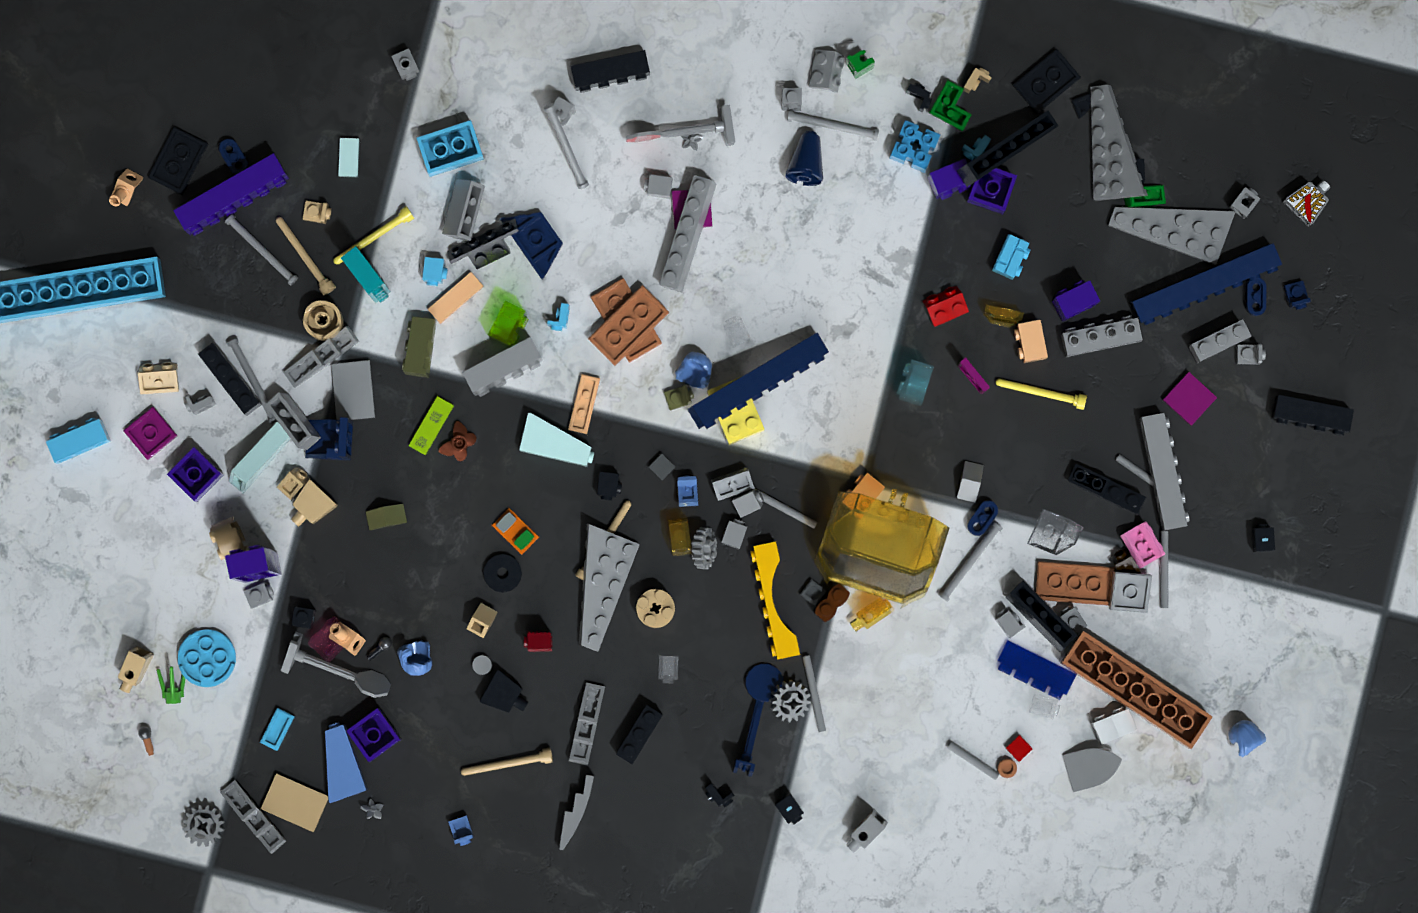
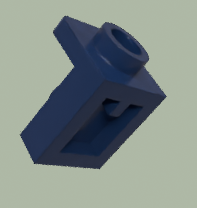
M1304 281L1284 286L1290 308L1295 307L1296 310L1303 309L1311 302V299L1308 298Z

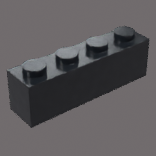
M645 50L571 65L576 91L580 90V93L591 91L593 87L603 89L610 87L612 83L617 82V85L628 83V80L636 78V81H641L650 76Z
M212 342L198 353L199 357L244 415L248 416L262 405L215 343Z
M1277 395L1271 419H1275L1278 424L1287 425L1288 422L1295 423V427L1298 428L1311 426L1314 427L1315 431L1325 432V430H1331L1334 435L1344 436V433L1350 432L1354 409Z
M1024 581L1020 582L1005 597L1059 652L1065 649L1078 636Z

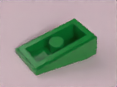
M1164 185L1143 186L1148 196L1124 198L1126 208L1166 204Z

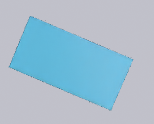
M277 708L260 743L278 751L295 716Z

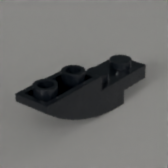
M1075 464L1068 479V482L1137 515H1139L1146 500L1145 496L1078 464Z

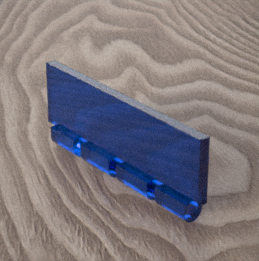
M1008 640L997 660L1000 662L997 670L1010 675L1014 669L1016 670L1014 678L1026 684L1032 678L1033 681L1030 686L1042 692H1045L1048 686L1050 687L1048 695L1058 700L1061 699L1063 694H1068L1077 675Z

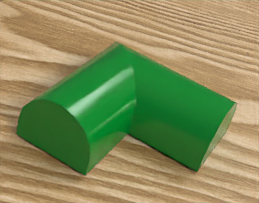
M947 80L929 112L932 116L962 132L972 114L955 106L964 88Z

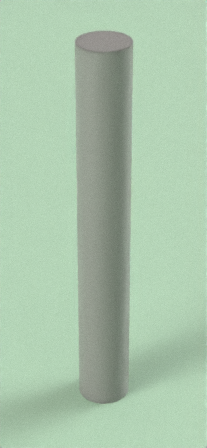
M1118 455L1116 458L1118 463L1151 486L1155 485L1154 479L1148 473L1122 455Z
M953 742L947 747L994 780L998 778V772Z

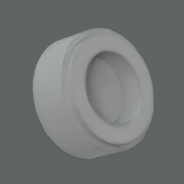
M481 655L474 659L472 667L477 674L485 675L490 672L492 662L487 656Z

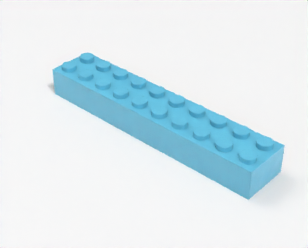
M151 257L0 282V323L166 297L161 261L158 257Z

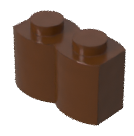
M837 584L829 591L827 599L818 604L814 614L824 623L829 621L836 614L837 608L847 601L850 592L841 584Z

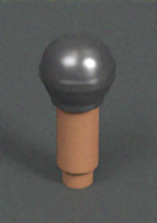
M144 726L139 729L138 735L143 740L146 752L150 756L154 754L150 738L152 731L149 727Z

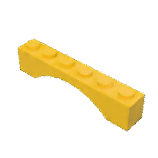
M776 542L753 546L754 551H750L752 562L757 563L758 569L754 570L756 581H760L762 588L758 589L760 600H764L766 607L762 608L765 619H769L770 626H766L769 638H773L774 645H770L772 656H776L778 660L800 655L796 635L783 624L773 603L772 581L780 561Z

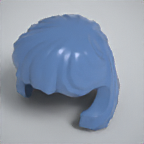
M688 353L675 372L676 379L694 388H706L711 377V360L703 353Z
M420 640L413 642V644L409 643L399 647L397 655L405 672L410 675L420 676L431 670L432 659L430 657L429 642Z
M1238 721L1229 729V740L1232 744L1238 743V752L1241 757L1247 756L1255 748L1266 742L1265 734L1251 721Z

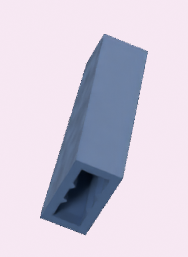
M339 722L329 725V730L325 731L329 803L368 790L349 734L346 732L347 728L345 724L340 725Z

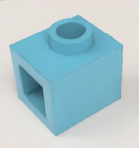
M425 257L422 280L427 282L426 285L438 286V283L443 284V279H447L448 268H445V260Z

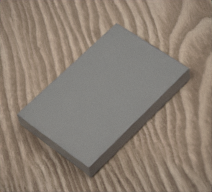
M370 360L331 364L336 419L340 420V417L349 418L350 420L375 418Z

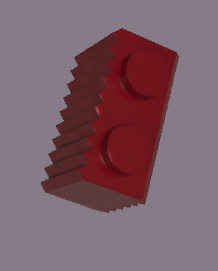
M529 632L527 636H524V647L528 648L529 652L552 651V633Z

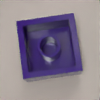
M966 159L929 173L927 179L936 199L941 198V200L950 198L953 192L959 191V193L970 189L971 185L967 187L957 173V170L967 164Z
M995 168L973 183L967 202L1004 214L1017 175Z
M1082 280L1074 284L1069 291L1065 288L1057 292L1052 303L1063 322L1096 306L1100 299L1091 281L1085 283Z
M195 447L167 473L194 502H198L224 476Z
M380 708L375 709L346 731L368 762L373 761L402 740Z

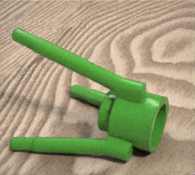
M170 666V687L166 691L161 671L157 669L162 689V698H165L166 704L181 703V697H184L186 678L182 674L180 689L175 687L173 667Z

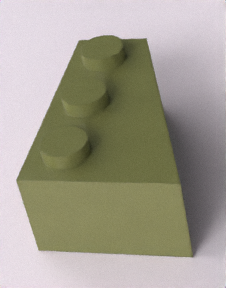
M412 316V321H408L407 332H410L409 340L405 342V351L407 352L402 364V370L406 375L429 378L437 322L435 319Z

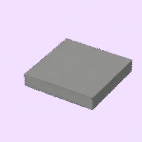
M1113 571L1109 609L1147 613L1152 575Z

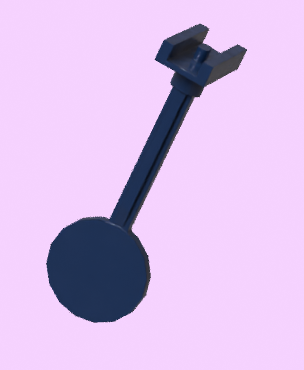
M760 664L753 667L746 677V689L748 694L756 700L744 754H741L740 760H736L733 773H737L738 768H740L742 772L749 770V777L753 775L755 764L751 763L753 758L751 754L764 702H769V699L774 698L771 692L777 691V685L782 687V682L784 681L781 672L770 664Z

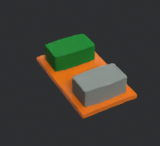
M510 508L492 525L521 555L539 538Z

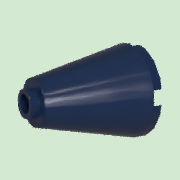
M806 131V133L801 135L786 170L785 178L795 184H797V181H801L803 186H817L821 184V181L823 182L820 136L816 132Z

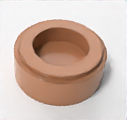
M1003 759L999 762L997 770L1000 776L1011 778L1017 772V765L1011 759Z

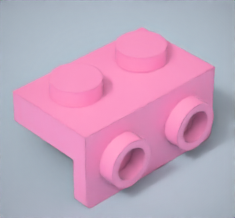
M1146 521L1121 535L1139 569L1165 555L1162 545L1158 542L1152 528Z

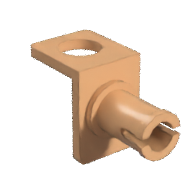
M126 169L117 179L113 193L109 198L110 204L119 206L121 203L128 206L135 188L143 180V177ZM126 176H133L136 180L131 181Z
M341 622L335 623L330 627L329 638L354 656L357 655L366 642L363 637ZM359 641L357 647L353 649L354 644Z

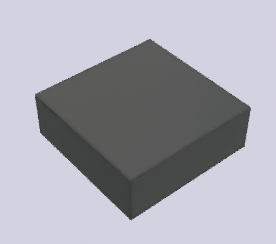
M661 454L649 468L663 481L675 466Z
M811 580L800 595L816 606L827 591Z

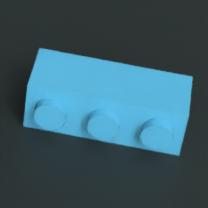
M91 418L85 421V425L81 427L75 425L68 428L67 433L62 435L56 433L50 436V440L46 441L54 463L59 464L106 444L111 440L102 420Z

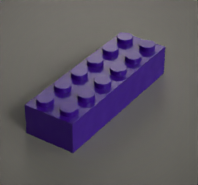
M273 153L173 211L183 229L189 235L193 234L195 236L204 231L203 228L209 224L213 226L220 222L219 218L225 215L228 217L236 213V209L242 205L243 207L249 206L256 197L260 196L262 198L268 195L270 189L284 186L289 177Z
M265 546L248 547L249 551L236 549L229 551L230 555L225 556L229 578L232 580L247 583L282 575L277 552Z

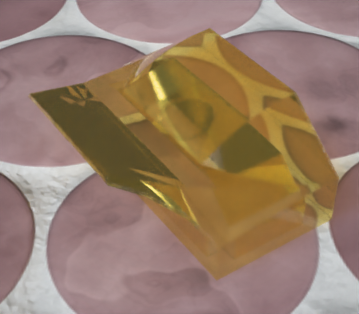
M986 305L983 314L991 324L1012 327L1021 322L1024 312Z

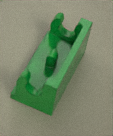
M861 50L853 56H847L846 65L855 79L874 68L875 61L873 58L865 61V57L861 56L866 53L865 50Z

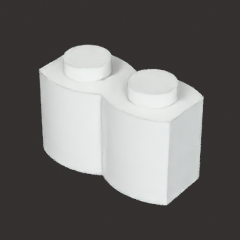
M1121 707L1113 710V715L1109 717L1103 714L1094 718L1096 722L1091 724L1100 745L1137 731L1129 709L1124 710Z

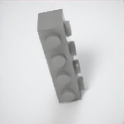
M1131 315L1122 317L1119 322H1114L1112 319L1103 321V325L1095 326V323L1084 325V329L1077 330L1076 327L1065 329V333L1061 335L1065 356L1070 357L1141 342L1143 339L1138 318H1133Z

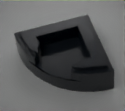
M1090 93L1071 101L1078 119L1082 118L1090 108Z

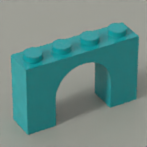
M356 246L341 257L342 261L375 303L378 301L381 303L389 297L388 293L391 291Z

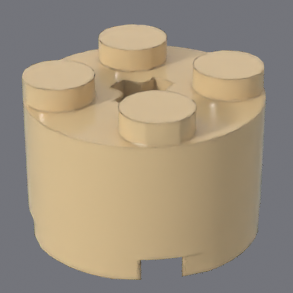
M315 301L306 308L303 317V325L306 331L320 341L334 338L344 326L341 311L328 301ZM322 316L324 318H328L326 319L327 323L325 325L320 323V318Z
M233 516L211 525L209 535L212 542H216L218 545L217 553L221 560H224L226 555H230L229 551L236 549L248 551V546L244 547L242 543L246 541L237 521L234 522Z
M651 589L640 596L636 605V611L643 624L651 628H661L672 620L675 613V604L667 592L660 589ZM656 603L657 606H661L658 614L650 611V609L653 608L652 604Z

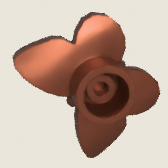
M456 421L453 428V438L440 447L439 453L446 456L454 455L456 460L463 461L467 456V447L474 445L476 442V435L467 433L466 427L461 422Z

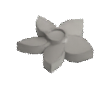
M695 134L681 136L686 140L683 148H688L691 145L692 149L696 151L698 149L697 142L703 139L702 136H695Z
M370 799L368 806L363 805L360 807L363 811L367 812V819L372 818V816L377 819L382 818L380 812L383 807L382 804L375 805L374 801Z

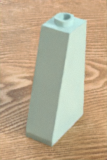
M528 413L519 449L521 452L585 467L588 466V463H592L594 452H591L592 448L534 414Z
M278 422L274 424L231 471L229 482L243 494L290 440V437Z

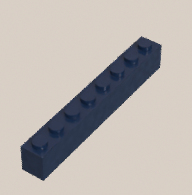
M1274 243L1134 300L1130 304L1139 323L1144 322V325L1155 321L1154 317L1161 315L1164 318L1173 314L1172 310L1179 308L1181 311L1190 307V303L1195 300L1197 303L1203 302L1208 299L1207 295L1214 293L1217 296L1226 292L1225 288L1232 286L1233 289L1243 285V280L1249 278L1253 281L1261 277L1260 273L1265 271L1268 274L1279 270L1277 266L1282 265Z
M817 332L694 404L687 410L698 429L704 426L708 429L716 424L715 420L721 417L723 420L732 414L731 410L734 408L740 410L748 405L746 401L751 398L755 401L762 397V392L766 389L770 392L779 387L778 382L783 380L786 383L794 378L793 374L799 371L801 374L808 370L810 363L814 362L815 365L825 359L824 355L829 351Z

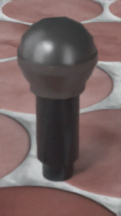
M388 637L381 638L378 645L366 657L371 660L383 650L390 649L392 646L391 639Z

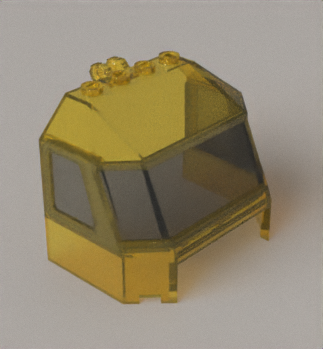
M892 489L888 502L860 493L838 491L815 558V563L820 569L826 584L830 580L902 604L901 608L925 597L939 564L949 527L934 517L904 508L908 493L905 492L901 497L900 506L892 504L897 494L895 489Z

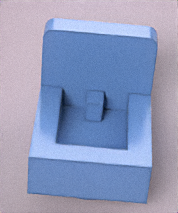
M685 475L678 477L679 507L698 506L696 476Z
M467 815L448 822L455 844L459 843L460 846L471 843L470 839L474 838Z

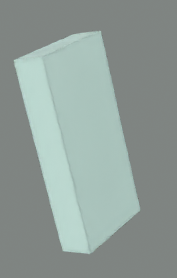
M340 138L338 176L358 177L359 139Z

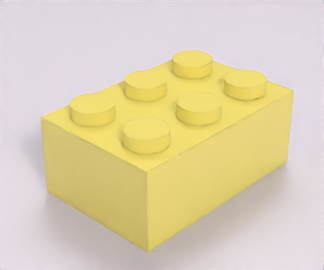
M739 378L707 390L708 396ZM752 398L746 401L748 405L742 409L737 410V408L731 410L732 414L723 420L721 417L718 418L728 445L765 430Z

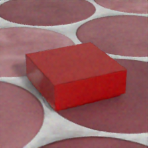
M1018 735L1005 749L1020 762L1032 750V747Z

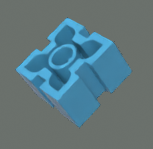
M905 120L898 137L902 139V142L896 141L890 159L902 164L907 160L912 162L911 168L925 173L932 157L928 152L929 150L934 152L940 134L928 129L923 133L918 131V125ZM917 143L920 149L917 148L915 151L910 144Z

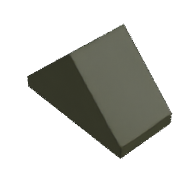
M404 504L384 506L366 511L370 531L407 523Z

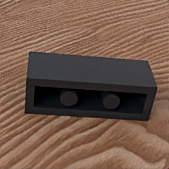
M646 705L616 755L633 765L663 715Z

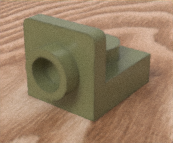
M686 384L664 392L670 411L692 404L691 399L694 398L691 387L687 388Z

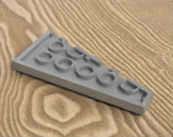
M1111 85L1091 87L1093 198L1095 201L1148 196L1146 189L1143 188L1142 177L1138 173L1135 164L1136 159L1128 135L1125 134L1124 123L1119 116L1118 105Z
M1115 207L1108 226L1216 265L1236 211Z
M587 524L579 645L598 652L640 544Z

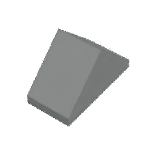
M968 461L964 462L957 499L976 502L984 465Z

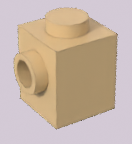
M481 603L472 616L467 630L484 638L498 612Z

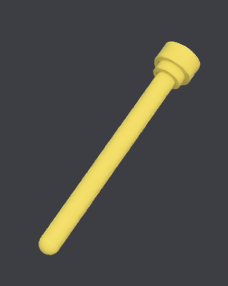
M407 206L400 210L401 212L398 213L397 217L335 257L333 262L337 265L342 263L341 257L355 246L360 251L400 223H409L415 218Z
M997 379L995 382L1000 387L1072 403L1073 406L1084 410L1087 395L1080 393L1079 395L1075 394V396L1004 379Z

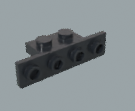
M516 219L505 221L502 225L489 229L478 237L471 238V241L454 246L448 251L449 262L452 264L468 256L475 268L480 269L510 254V249L504 238L519 231Z

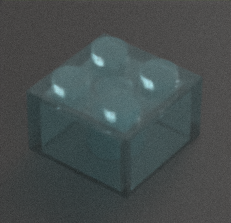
M911 360L910 364L906 363L902 376H905V380L900 382L896 393L900 395L899 400L921 406L934 366Z

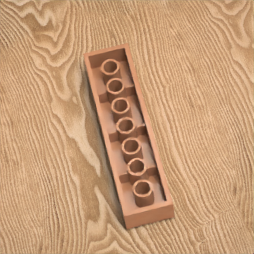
M1084 631L1080 632L1060 664L1188 749L1193 748L1212 719L1211 715Z

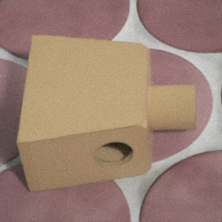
M309 479L292 504L298 512L291 520L298 527L306 519L314 524L338 505Z
M138 646L128 652L118 675V678L123 680L119 688L120 690L130 693L133 686L141 683L154 656L153 653Z

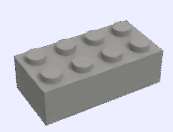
M529 337L462 373L472 393L475 396L479 395L481 397L489 393L490 388L494 386L499 388L505 385L507 379L511 377L516 379L522 376L524 370L538 368L543 360L532 338Z

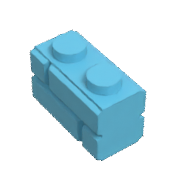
M1008 234L992 271L1011 280L1015 276L1019 277L1023 268L1020 265L1022 259H1027L1031 250L1028 248L1029 243Z

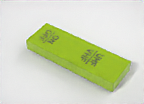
M437 396L410 442L409 447L426 456L454 405Z

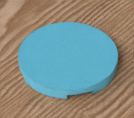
M205 629L190 634L182 642L178 651V665L181 673L189 682L200 687H213L223 683L232 674L236 664V653L233 644L224 634L215 630Z

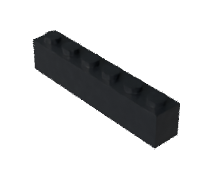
M1048 110L957 170V173L968 187L1059 125Z

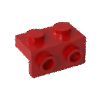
M958 286L948 287L943 292L930 295L922 301L934 327L969 312L964 296Z

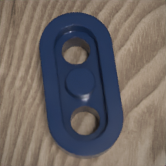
M226 139L221 142L219 146L220 154L233 174L237 175L249 168L247 159L234 140ZM228 147H233L231 153H227L226 149ZM237 163H242L241 169L236 168Z
M1261 278L1253 281L1250 280L1246 285V310L1252 316H1259L1266 310L1267 287L1265 281ZM1254 284L1259 286L1258 291L1253 290ZM1254 303L1258 304V310L1253 309L1252 305Z
M985 501L978 507L967 525L970 534L980 536L985 533L998 514V507L994 502ZM986 507L991 509V514L984 512ZM975 523L980 524L979 530L974 529L973 525Z

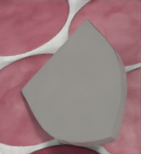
M1088 748L1063 755L1073 792L1103 784L1115 774L1122 761L1116 754L1099 748Z

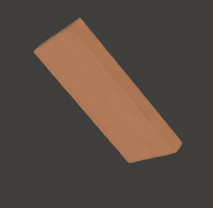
M624 278L590 298L603 320L606 321L633 293ZM652 329L625 356L629 363L662 344L655 330Z
M642 285L588 340L616 366L669 314V311Z
M1038 561L1035 593L1044 601L1109 606L1115 567Z

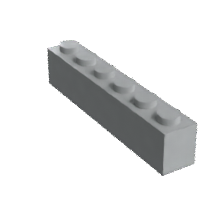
M696 175L693 176L659 283L664 288L683 292L716 188V183L710 179Z
M1164 413L1141 417L1139 420L1151 477L1155 482L1153 488L1162 531L1186 527L1187 522H1189L1188 511H1184L1183 503L1186 502L1184 492H1180L1179 485L1182 484L1180 473L1176 472L1175 466L1178 465L1177 456L1172 453L1171 447H1174L1172 435L1169 436L1168 428H1170L1169 418L1165 417Z

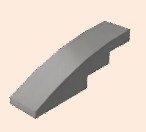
M346 326L334 338L327 339L283 373L295 388L357 344L359 340L350 327Z
M586 683L569 758L570 762L584 765L589 763L605 686Z
M586 775L584 793L575 794L573 812L565 811L559 850H564L584 815L594 780L592 775Z
M236 780L220 792L240 819L246 823L271 854L286 842L272 822Z

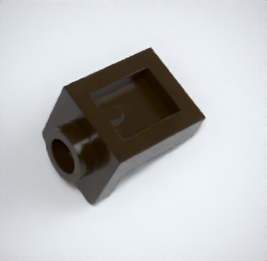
M1128 548L1118 550L1111 556L1118 571L1141 573Z

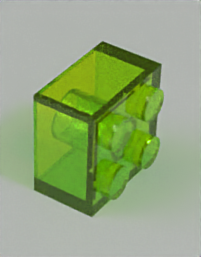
M505 301L488 333L489 338L508 348L516 345L520 338L518 334L520 329H524L528 323L527 312Z

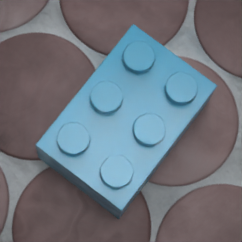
M471 120L417 137L429 177L484 160Z

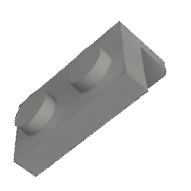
M815 50L809 87L838 92L841 84V71L844 66V55L836 51Z

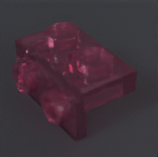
M335 616L327 620L324 626L308 642L329 663L343 649L342 646L329 638L330 627L338 622L344 624Z

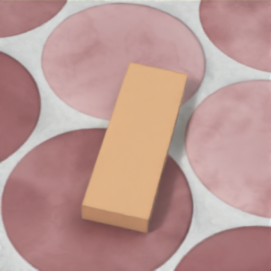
M470 272L429 307L428 310L441 324L484 286Z
M581 374L568 430L583 434L588 433L600 378Z

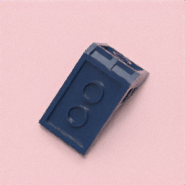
M340 417V420H308L321 438L306 450V459L351 460L353 422L349 418Z

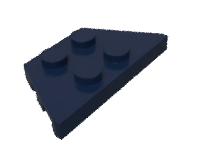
M542 212L507 218L502 217L500 219L502 223L516 219L519 231L511 236L541 280H543L559 253L563 242Z

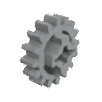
M700 527L699 530H696L697 535H694L691 543L692 559H695L694 565H697V569H709V567H712V562L715 561L714 558L717 556V540L714 537L712 528Z
M789 680L787 684L783 681L782 687L777 685V691L771 692L774 698L769 699L773 704L770 706V709L774 711L773 714L781 721L786 720L791 723L792 718L798 721L799 715L804 717V710L809 711L806 705L811 704V701L807 699L811 695L800 682L797 681L795 683Z
M199 805L198 810L194 807L191 808L193 813H186L188 820H183L187 827L182 828V830L188 831L185 837L192 838L190 843L197 841V846H201L202 842H204L205 847L209 846V841L215 844V837L220 839L222 836L219 832L225 831L221 827V824H224L225 821H220L219 819L222 813L217 815V808L211 811L210 805H207L205 809H203L202 805ZM201 813H208L211 817H203ZM194 818L195 826L191 829V823ZM201 821L208 823L206 826L207 830L200 829ZM216 823V830L213 834L212 827ZM196 834H204L207 839L199 838Z

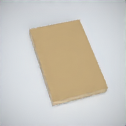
M276 774L261 810L314 832L328 802V796Z

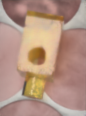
M688 519L668 520L673 556L692 554Z
M882 595L857 612L856 615L858 617L851 621L850 624L856 632L864 626L866 629H869L891 614L895 609L886 596ZM870 612L873 618L868 619L866 614Z

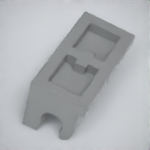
M559 96L554 102L555 112L560 117V120H564L562 121V126H564L572 114L576 113L573 104Z
M747 468L711 479L718 501L754 489Z

